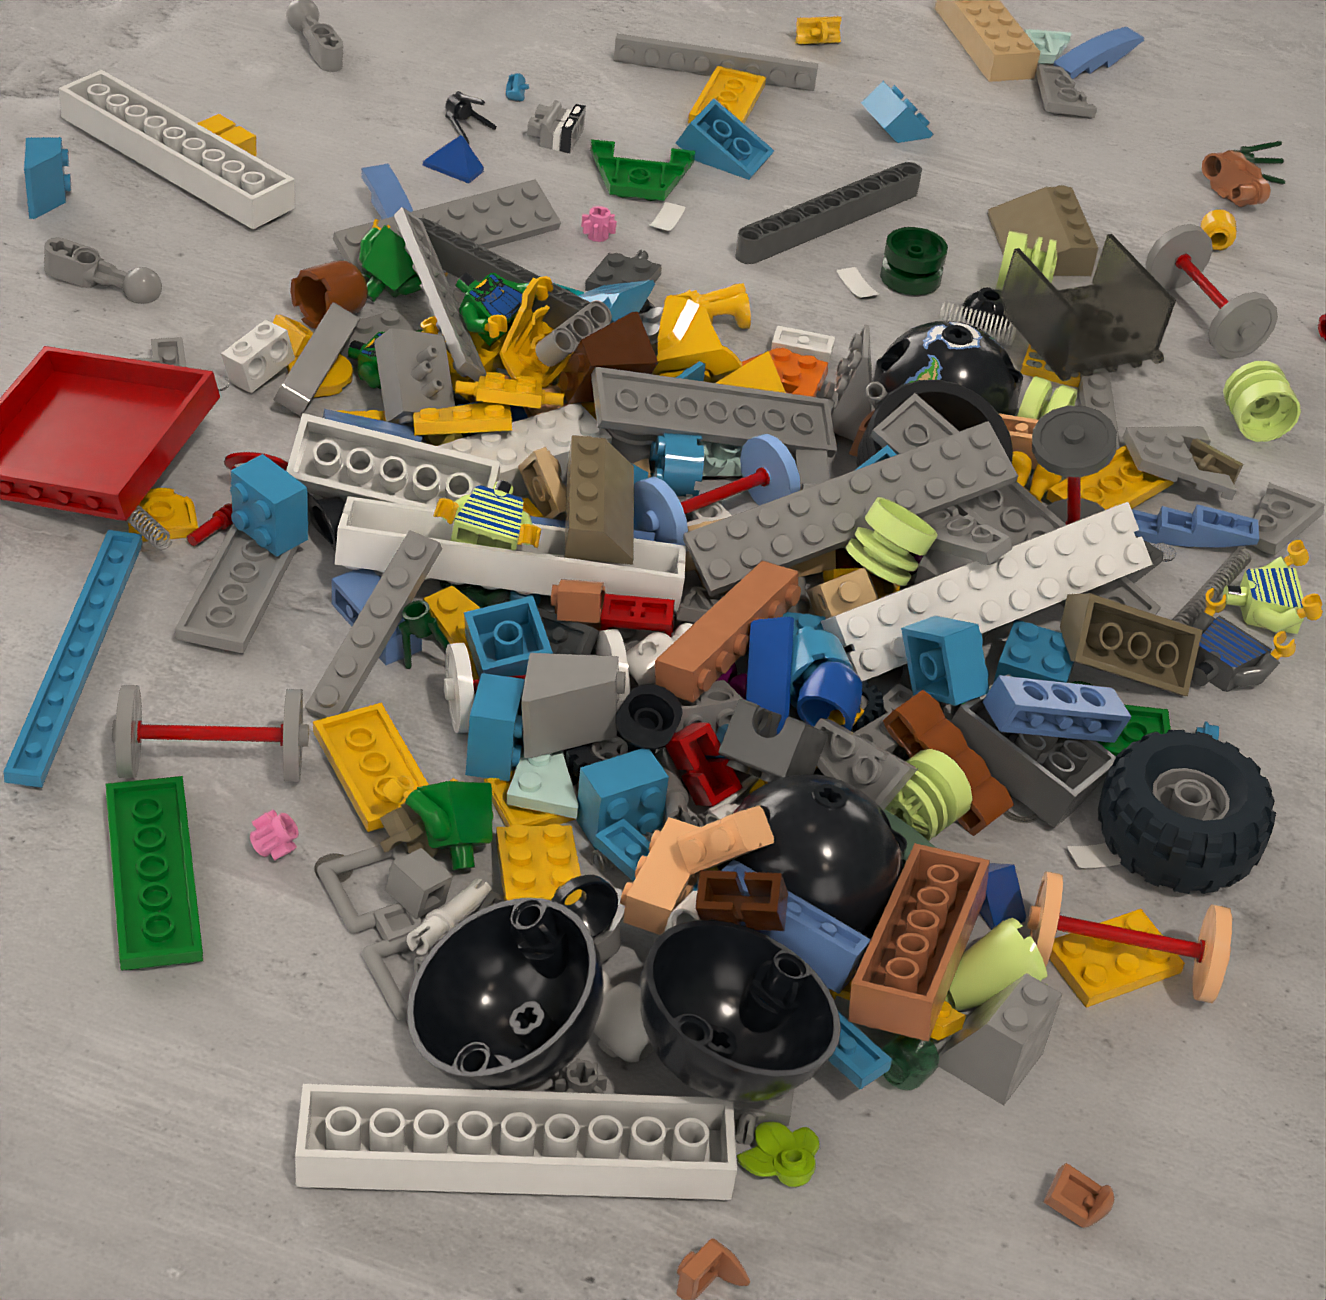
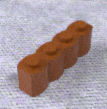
M922 690L893 710L883 720L888 733L906 750L909 759L921 750L934 749L949 756L963 770L971 786L973 799L970 810L957 821L971 835L975 836L1014 806L1007 788L991 776L984 759L968 747L961 730L945 718L938 701L926 691Z

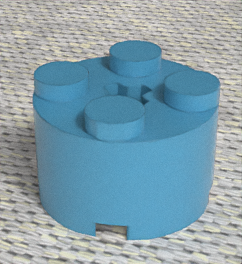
M663 433L662 436H657L656 442L652 441L650 449V460L655 461V471L650 473L651 477H657L665 481L675 492L676 496L686 497V494H692L693 497L698 496L700 490H694L695 481L702 482L704 445H697L702 440V436Z
M806 626L799 629L796 636L793 637L790 704L796 709L802 685L807 677L822 663L828 661L840 662L853 670L841 641L834 634Z

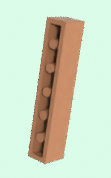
M761 561L655 660V685L664 687L676 697L693 703L705 691H708L712 684L723 673H726L737 659L746 654L749 649L750 624L752 621L782 617L792 606L798 603L801 595V587L798 586L799 571Z

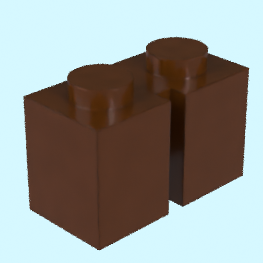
M700 870L695 906L700 920H716L738 925L741 922H745L746 926L753 930H785L788 891L781 873L745 872L744 882L750 896H744V890L737 872Z

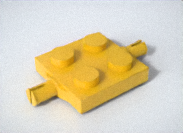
M487 372L486 376L479 377V382L475 381V383L456 380L455 394L474 395L476 401L539 409L544 404L563 407L564 393L545 392V390H542V383H537L536 378L529 376H518V380L505 379V375L501 373Z

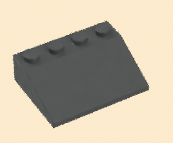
M987 694L961 705L951 722L961 730L968 747L984 759L991 776L1007 788L1012 798L1021 801L1035 812L1041 821L1049 823L1054 828L1069 817L1106 778L1108 770L1116 758L1115 755L1102 745L1092 740L1000 732L983 704Z

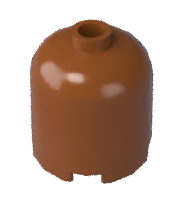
M338 260L300 270L297 278H293L291 281L290 293L293 306H299L305 316L302 318V321L311 328H317L333 302L353 314L360 312L367 301L368 288L366 280L358 267L348 261Z

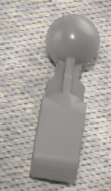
M293 0L288 5L286 11L287 21L290 26L295 30L303 32L310 44V54L322 70L327 72L341 70L343 67V41L332 26L318 23L319 10L313 1Z
M60 237L48 239L44 244V271L53 278L84 288L94 287L97 284L107 287L114 285L123 288L125 296L130 301L139 304L151 303L157 300L161 294L162 283L160 277L152 269L137 267L128 273L118 270L115 265L105 262L104 259L100 258V253L96 249Z

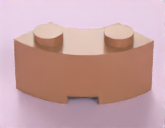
M561 579L559 585H552L551 606H555L557 620L579 622L593 627L600 632L603 602L606 594L604 582Z

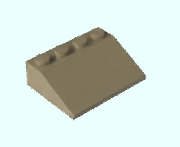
M1064 185L1044 187L988 209L987 215L1003 255L1009 231L1027 234V248L1032 249L1037 238L1043 237L1040 250L1046 252L1049 240L1053 239L1057 240V262L1053 276H1092L1099 248L1072 187Z

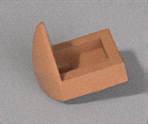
M1065 1163L1058 1169L1044 1203L1078 1226L1085 1228L1097 1223L1110 1212L1114 1204V1192L1111 1186H1101L1068 1163Z
M712 1238L697 1253L693 1251L688 1253L677 1269L679 1282L676 1295L683 1300H696L717 1276L739 1286H748L750 1279L734 1253L715 1238Z

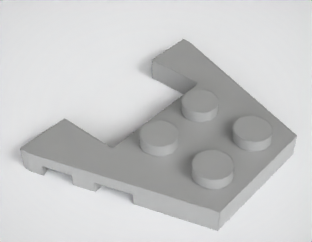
M1126 427L1122 438L1138 470L1176 482L1179 477L1191 481L1194 489L1206 492L1209 487L1221 491V498L1233 499L1237 490L1230 476L1199 470L1192 458V454L1188 450L1192 440L1196 438L1208 445L1210 444L1211 440L1204 427Z

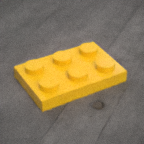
M1141 908L1100 922L1102 924L1163 936ZM1073 933L1054 939L1049 958L1086 1008L1180 974L1185 965L1184 961L1177 954Z

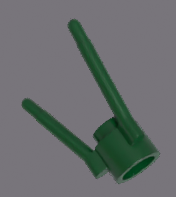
M1281 141L1254 146H1241L1240 150H1232L1242 153L1246 160L1253 164L1284 162L1283 158H1255L1254 153H1250L1281 146ZM1262 174L1266 181L1285 184L1284 179Z
M418 600L405 606L402 611L405 621L400 623L398 627L402 634L405 668L410 669L412 667L410 634L415 635L417 638H425L432 634L445 651L447 644L450 643L441 631L427 602Z

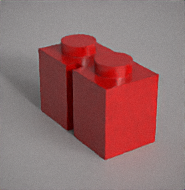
M691 723L676 732L671 741L666 745L677 770H686L687 773L681 777L695 805L714 806L743 788L733 768L727 766L728 759L710 758L706 760L704 755L719 756V748L721 746L710 723Z

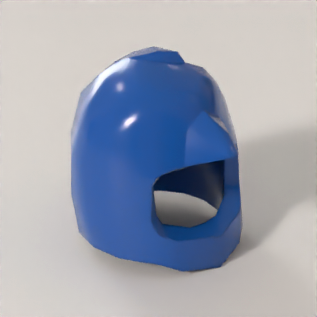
M829 661L822 663L807 677L800 689L797 702L799 717L804 723L814 727L821 718L828 719L830 712L839 710L845 718V724L841 726L851 731L856 714L861 712V678L849 666L843 663Z

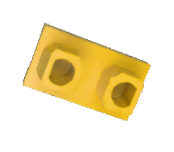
M841 17L797 18L796 43L841 42Z

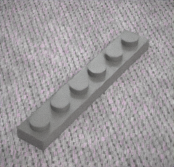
M411 530L408 531L306 703L305 708L308 713L323 719L345 713L349 710L401 621L404 607L412 602L442 551L440 542Z

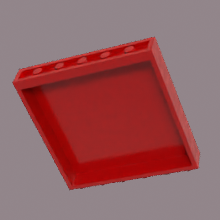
M44 346L0 397V499L127 521L219 400L220 394L213 371Z

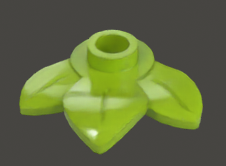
M763 1122L755 1129L757 1146L737 1155L739 1164L750 1173L759 1177L777 1175L783 1184L798 1187L808 1183L815 1172L816 1160L814 1155L819 1150V1139L815 1132L808 1127H802L791 1132L785 1125L779 1122Z

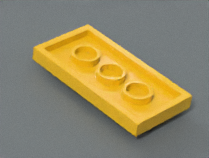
M717 66L690 111L688 123H691L715 98L745 124L765 87L766 77Z
M1124 445L1116 450V454L1109 465L1097 473L1081 477V498L1098 503L1105 510L1125 502H1129L1131 509L1170 487L1174 482L1138 470L1127 446ZM1067 478L1049 488L1046 499L1052 503L1066 499Z
M382 702L313 721V733L367 832L384 828L380 818L401 807V804L406 801L404 798L400 803H395L384 795L383 788L392 778L398 779L401 776L411 778L414 784L413 791L417 787L429 785Z
M516 824L508 827H496V846L504 901L517 898L552 900L559 886H562L572 878L581 876L572 825L523 826ZM575 890L565 899V905L575 903L580 898L582 890Z

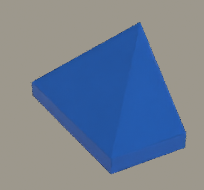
M462 134L423 160V166L468 184L484 172L483 165Z

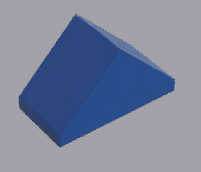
M989 864L986 897L980 914L991 930L1000 922L1009 918H1014L1020 923L1026 920L1027 916L1014 864Z

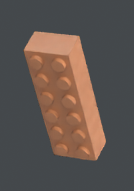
M914 844L851 983L848 1022L904 1035L909 1038L929 1041L984 903L990 860Z

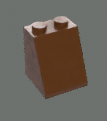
M631 312L581 339L559 376V386L564 391L568 404L594 402L591 373L595 367L652 374L658 364V360L639 313Z

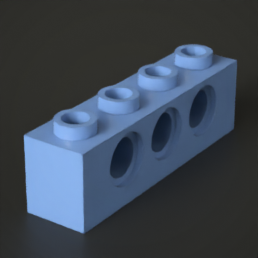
M999 675L983 700L984 706L1000 732L1115 743L1132 717L1114 688Z

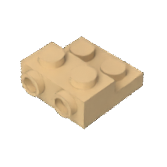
M546 447L533 451L518 466L530 497L544 518L562 520L566 518L567 487L563 484L560 477L562 476L561 466L558 460L550 453V450L547 451Z

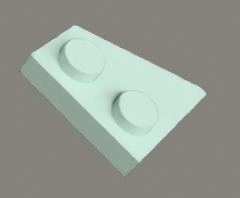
M1025 29V33L1040 51L1038 64L1042 65L1046 63L1053 64L1070 43L1072 35L1071 32Z
M523 749L507 792V805L577 819L579 804L562 750L533 758H525Z

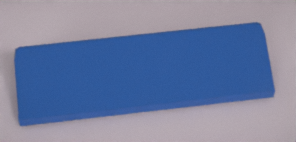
M790 616L758 619L750 624L746 700L781 715L777 734L780 733L787 717H789L794 618Z

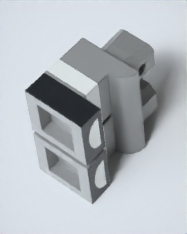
M554 100L551 107L539 104L536 108L535 118L531 117L528 121L527 135L540 138V147L570 154L584 130L586 106L575 104L572 110L563 109L561 103L557 100Z

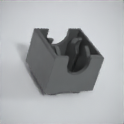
M739 699L719 748V754L729 758L727 766L767 782L792 775H813L828 734L791 717H787L782 730L777 734V727L781 719L780 714L745 699Z

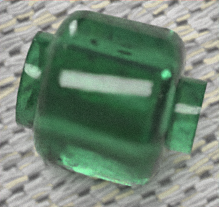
M896 1034L882 1048L892 1058L890 1070L884 1073L883 1076L892 1086L901 1090L911 1091L920 1087L933 1075L939 1065L938 1051L931 1038L929 1041Z

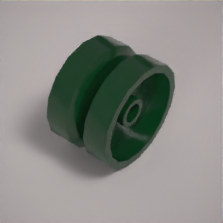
M902 227L893 230L887 235L885 256L883 257L880 273L883 283L895 291L909 295H926L936 291L941 285L943 266L945 265L948 250L946 241L937 233L924 228Z

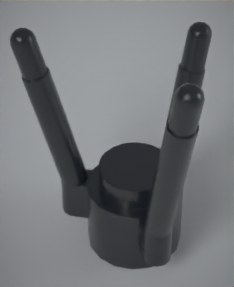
M457 91L445 103L447 111L445 117L451 121L459 136L462 134L469 145L470 142L457 119L465 120L472 116L493 130L496 129V125L472 110L471 103L484 105V100L464 95L462 92Z

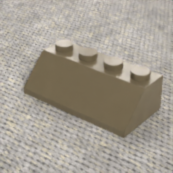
M572 435L567 463L564 558L633 565L634 466L605 438Z
M1091 593L1067 594L1060 630L1071 661L1181 696H1188L1202 630Z

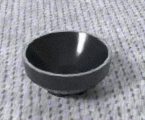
M990 287L982 288L980 291L969 295L963 304V316L966 307H968L966 321L970 309H973L969 321L970 324L974 311L977 310L974 326L979 311H981L978 327H980L983 313L986 312L982 329H984L988 313H990L987 330L989 329L993 314H995L991 330L994 329L998 315L999 320L996 330L999 328L1002 317H1004L1001 329L1004 328L1006 318H1008L1006 327L1009 326L1011 319L1014 318V306L1001 290H994Z
M582 875L572 878L557 888L551 900L566 906L576 913L588 927L592 938L598 936L610 925L618 909L617 892L610 883L597 875ZM575 890H582L580 898L575 903L565 905V899Z

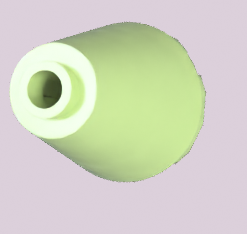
M1009 918L1000 922L963 953L945 1001L950 1003L953 1009L960 1011L978 1007L1026 973L1039 981L1048 977L1043 958L1031 936L1023 938L1017 929L1023 927L1019 921Z

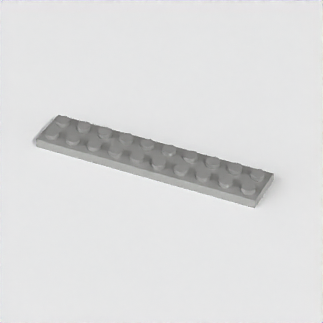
M914 393L872 430L870 437L882 448L888 445L898 455L959 431ZM1017 481L954 505L958 508L961 516L969 514L976 518L978 525L987 524L1009 536L1012 546L1066 525ZM1126 576L1081 593H1091L1155 615L1162 608ZM1066 600L1058 603L1065 607Z
M987 421L684 533L683 541L711 597L732 589L761 561L788 568L847 546L851 539H857L855 532L858 527L874 531L865 520V516L877 497L891 500L922 518L1015 483L1018 475L991 424Z

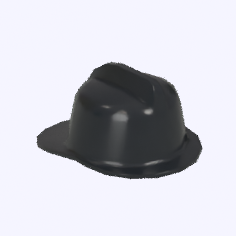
M307 492L310 522L330 543L336 553L338 525L346 502L340 497L316 500Z
M643 684L633 688L627 695L617 713L615 724L621 736L634 746L643 749H659L665 747L671 741L681 721L683 712L679 700L672 692L655 684Z

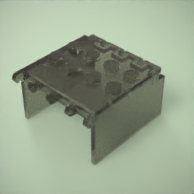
M1107 234L1092 280L1094 285L1075 287L1074 289L1057 290L1020 248L1014 249L1000 296L1004 301L1003 306L1005 309L1003 314L1062 381L1070 380L1073 373L1080 372L1084 377L1092 376L1095 369L1105 368L1108 372H1116L1118 365L1128 363L1133 368H1138L1142 366V361L1150 359L1155 364L1163 363L1164 355L1159 348L1176 300L1113 234Z

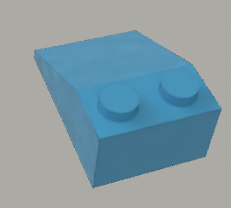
M715 98L693 119L675 143L681 149L695 151V161L748 180L774 152L769 145Z
M654 280L603 285L577 296L589 302L595 300L603 302L611 311V324L631 312L639 313L655 283Z

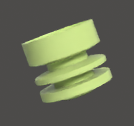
M1009 231L996 290L1014 293L1019 281L1025 282V296L1030 295L1032 284L1039 285L1036 298L1043 299L1052 283L1055 271L1057 240H1049L1046 252L1040 250L1043 237L1037 238L1032 249L1027 248V234Z
M1254 361L1245 364L1234 371L1225 383L1223 389L1224 400L1229 406L1230 412L1234 415V420L1240 432L1247 439L1255 442H1268L1280 438L1298 422L1301 413L1300 402L1291 389L1285 374L1277 364L1269 361Z
M877 497L865 516V520L874 531L858 527L855 532L857 539H851L846 546V550L869 572L889 582L906 586L911 578L909 571H915L918 567L917 561L909 552L925 556L938 534L927 522L913 512L891 500Z
M934 749L921 750L906 761L918 768V770L885 808V810L913 827L928 841L969 811L973 799L971 786L963 770L949 756Z

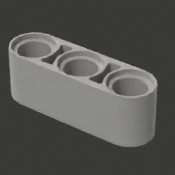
M598 300L590 302L537 343L535 351L538 359L547 366L557 365L575 351L581 339L610 324L612 315L609 308Z

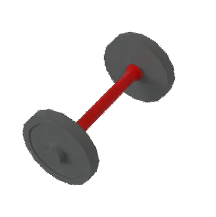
M1068 405L1053 409L1039 419L1032 433V452L1037 462L1048 472L1067 477V498L1047 506L1066 525L1105 510L1098 503L1081 498V477L1097 473L1109 465L1116 454L1117 431L1111 419L1101 411L1087 406Z

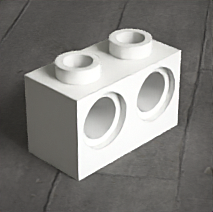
M267 320L258 324L253 330L221 353L230 383L249 393H253L295 360L288 331Z

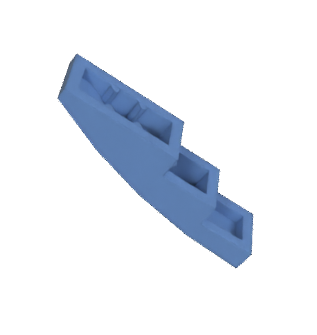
M1128 27L1108 31L1073 48L1054 61L1053 64L1057 67H1063L1072 79L1083 71L1091 74L1101 65H1105L1108 68L1141 44L1144 41V37Z
M389 164L361 168V178L371 191V203L381 216V219L393 217L401 207L409 212L413 211L399 180Z
M1198 504L1193 514L1164 506L1161 507L1158 515L1132 509L1139 528L1134 534L1137 537L1142 536L1144 541L1150 543L1183 547H1234L1257 545L1259 541V522L1254 518Z

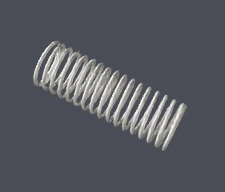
M946 301L943 303L938 321H946L950 302L947 304V308ZM952 304L948 321H951L955 304ZM959 305L956 307L953 321L956 320ZM961 306L957 322H960L963 306ZM966 307L962 320L963 323L965 322L968 307ZM972 308L970 309L966 324H969ZM977 310L974 311L973 319L971 322L972 326L974 324ZM979 311L978 318L975 324V327L977 328L981 316V311ZM986 312L983 313L982 321L979 329L981 330L983 327ZM988 313L986 324L983 329L984 332H986L990 313ZM993 314L987 334L991 335L995 340L997 339L998 342L1002 339V344L1006 341V344L1011 346L1017 330L1018 320H1015L1009 338L1013 319H1011L1004 338L1008 318H1006L1000 336L1004 317H1002L995 336L999 315L991 334L995 314Z

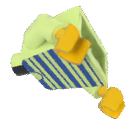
M506 481L495 482L493 489L482 485L476 486L471 495H464L456 501L440 498L433 517H442L449 524H452L454 521L451 541L517 550V545H522V543L533 545L534 548H538L541 528L533 525L529 514L523 511L524 501L521 497L512 495L513 487Z
M1302 540L1292 541L1288 545L1289 555L1285 558L1280 556L1266 566L1246 570L1240 586L1226 585L1224 587L1223 595L1226 594V605L1240 606L1243 620L1247 625L1266 628L1273 632L1285 631L1298 634L1304 617H1307L1309 620H1318L1322 616L1320 596L1313 593L1303 597L1296 568H1290L1292 564L1303 566L1309 561V554Z

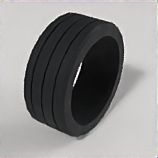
M918 380L903 384L891 391L877 405L858 446L856 462L858 468L882 449L870 437L872 430L914 393L959 432L989 421L1011 463L1013 447L1010 433L1002 417L988 401L976 392L957 383L942 380Z

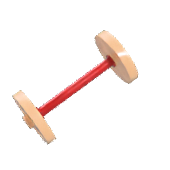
M1045 871L1039 886L1035 906L1031 905L1027 928L1030 929L1029 936L1034 940L1043 958L1045 967L1048 964L1058 930L1195 958L1192 981L1193 997L1195 1000L1213 1003L1216 1000L1230 958L1232 914L1230 908L1211 904L1204 917L1198 943L1062 916L1060 915L1063 875Z

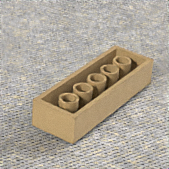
M936 0L935 10L989 82L1035 79L1040 51L1000 0Z

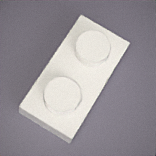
M777 325L771 350L786 348L793 353L803 356H814L818 360L829 363L835 337Z

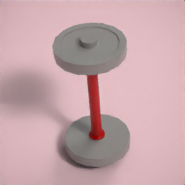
M1193 224L1180 225L1167 231L1154 243L1148 253L1145 263L1147 275L1158 287L1167 290L1180 288L1194 281L1220 310L1211 322L1208 336L1209 343L1222 357L1230 359L1243 357L1259 348L1275 329L1278 319L1277 307L1265 294L1258 292L1244 293L1228 301L1202 274L1210 261L1213 251L1212 240L1200 226Z
M121 685L117 702L116 720H113L112 741L115 743L118 778L137 777L142 739L280 742V746H283L284 781L299 782L301 777L302 747H308L309 724H303V690L286 689L284 723L281 724V727L142 724V702L139 685Z

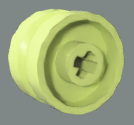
M1035 376L1028 386L1017 416L1039 420L1053 409L1068 405L1075 406L1077 389L1061 385L1052 395L1051 381Z

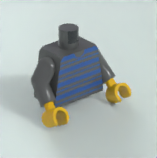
M1214 588L1209 589L1205 595L1206 609L1204 612L1200 611L1192 627L1202 630L1192 681L1199 686H1204L1210 682L1226 692L1239 686H1254L1263 683L1280 664L1278 660L1281 657H1290L1295 653V640L1292 639L1288 645L1281 646L1287 636L1285 631H1280L1274 636L1275 649L1272 651L1270 647L1220 615L1215 619L1213 615L1223 611L1226 606V594L1223 595L1220 602L1214 603L1210 601L1214 595Z

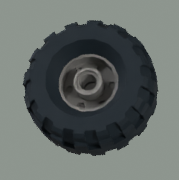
M1168 730L1165 734L1153 732L1144 735L1141 740L1132 742L1116 756L1113 765L1108 770L1098 805V821L1101 822V831L1110 852L1113 855L1118 854V857L1121 858L1120 864L1132 874L1138 873L1145 878V882L1159 887V885L1172 888L1173 892L1189 894L1190 891L1200 890L1201 893L1206 894L1217 892L1221 887L1232 886L1248 876L1254 865H1258L1273 831L1276 812L1272 808L1275 800L1268 779L1260 774L1261 768L1252 758L1243 756L1239 752L1240 749L1229 742L1223 743L1212 738L1213 735L1202 732L1194 734L1187 733L1185 730Z

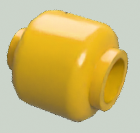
M1216 209L1203 217L1201 228L1211 238L1213 250H1223L1234 243L1237 226L1236 220L1230 212Z

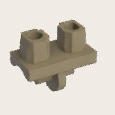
M1197 438L1191 442L1189 452L1192 454V458L1199 470L1229 475L1233 484H1235L1244 464Z
M405 802L401 804V807L380 818L389 835L388 838L380 842L385 853L402 842H407L409 854L422 848L432 858L437 855L439 849H432L429 846L421 817L408 807Z

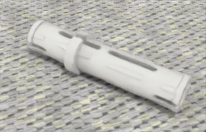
M475 879L442 908L429 912L424 922L407 935L406 941L410 950L414 951L419 945L424 944L417 950L416 954L423 955L427 953L448 931L481 906L491 890L490 885L485 882L480 888L476 889L483 880Z

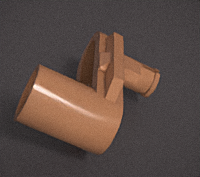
M1228 150L1222 153L1208 154L1203 159L1202 172L1210 180L1211 189L1215 190L1221 197L1227 198L1239 207H1244L1248 204H1263L1268 200L1270 196L1269 183L1262 177L1261 169L1246 160L1242 153Z

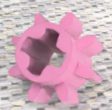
M596 206L590 209L589 215H582L581 227H583V234H587L590 240L603 242L608 239L609 233H616L617 221H615V215L611 214L608 208Z
M271 810L252 821L256 830L250 833V841L254 849L261 856L267 857L271 854L273 859L277 860L296 849V845L292 840L298 837L299 832L294 820L288 814L281 813L277 816L275 810Z

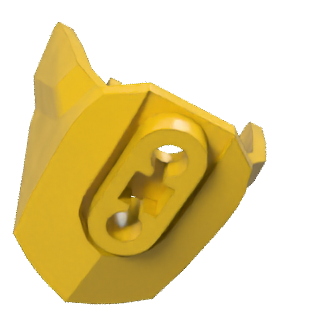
M533 278L522 294L521 306L499 355L512 380H518V376H529L536 378L537 383H542V388H546L560 376L574 352L555 366H547L538 359L535 351L537 343L554 329L542 321L550 309L549 306L546 305L537 309L534 313L532 312L539 282L536 278Z
M674 295L666 297L658 334V354L656 357L658 364L652 375L676 378L685 369L701 361L705 364L703 382L714 383L742 367L740 359L730 349L721 344L712 326L707 309L704 306Z

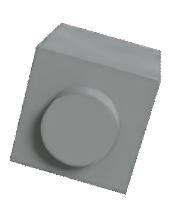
M420 848L408 855H401L393 861L389 868L390 874L385 891L411 915L418 919L445 904L453 876L425 850Z

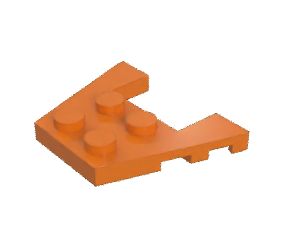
M786 348L770 350L769 353L785 392L816 397L817 391L821 390L828 374V362L818 360L814 356L796 354ZM758 356L742 361V366L754 360Z

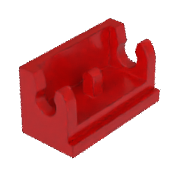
M605 594L601 615V631L609 630V627L662 631L672 637L675 600Z

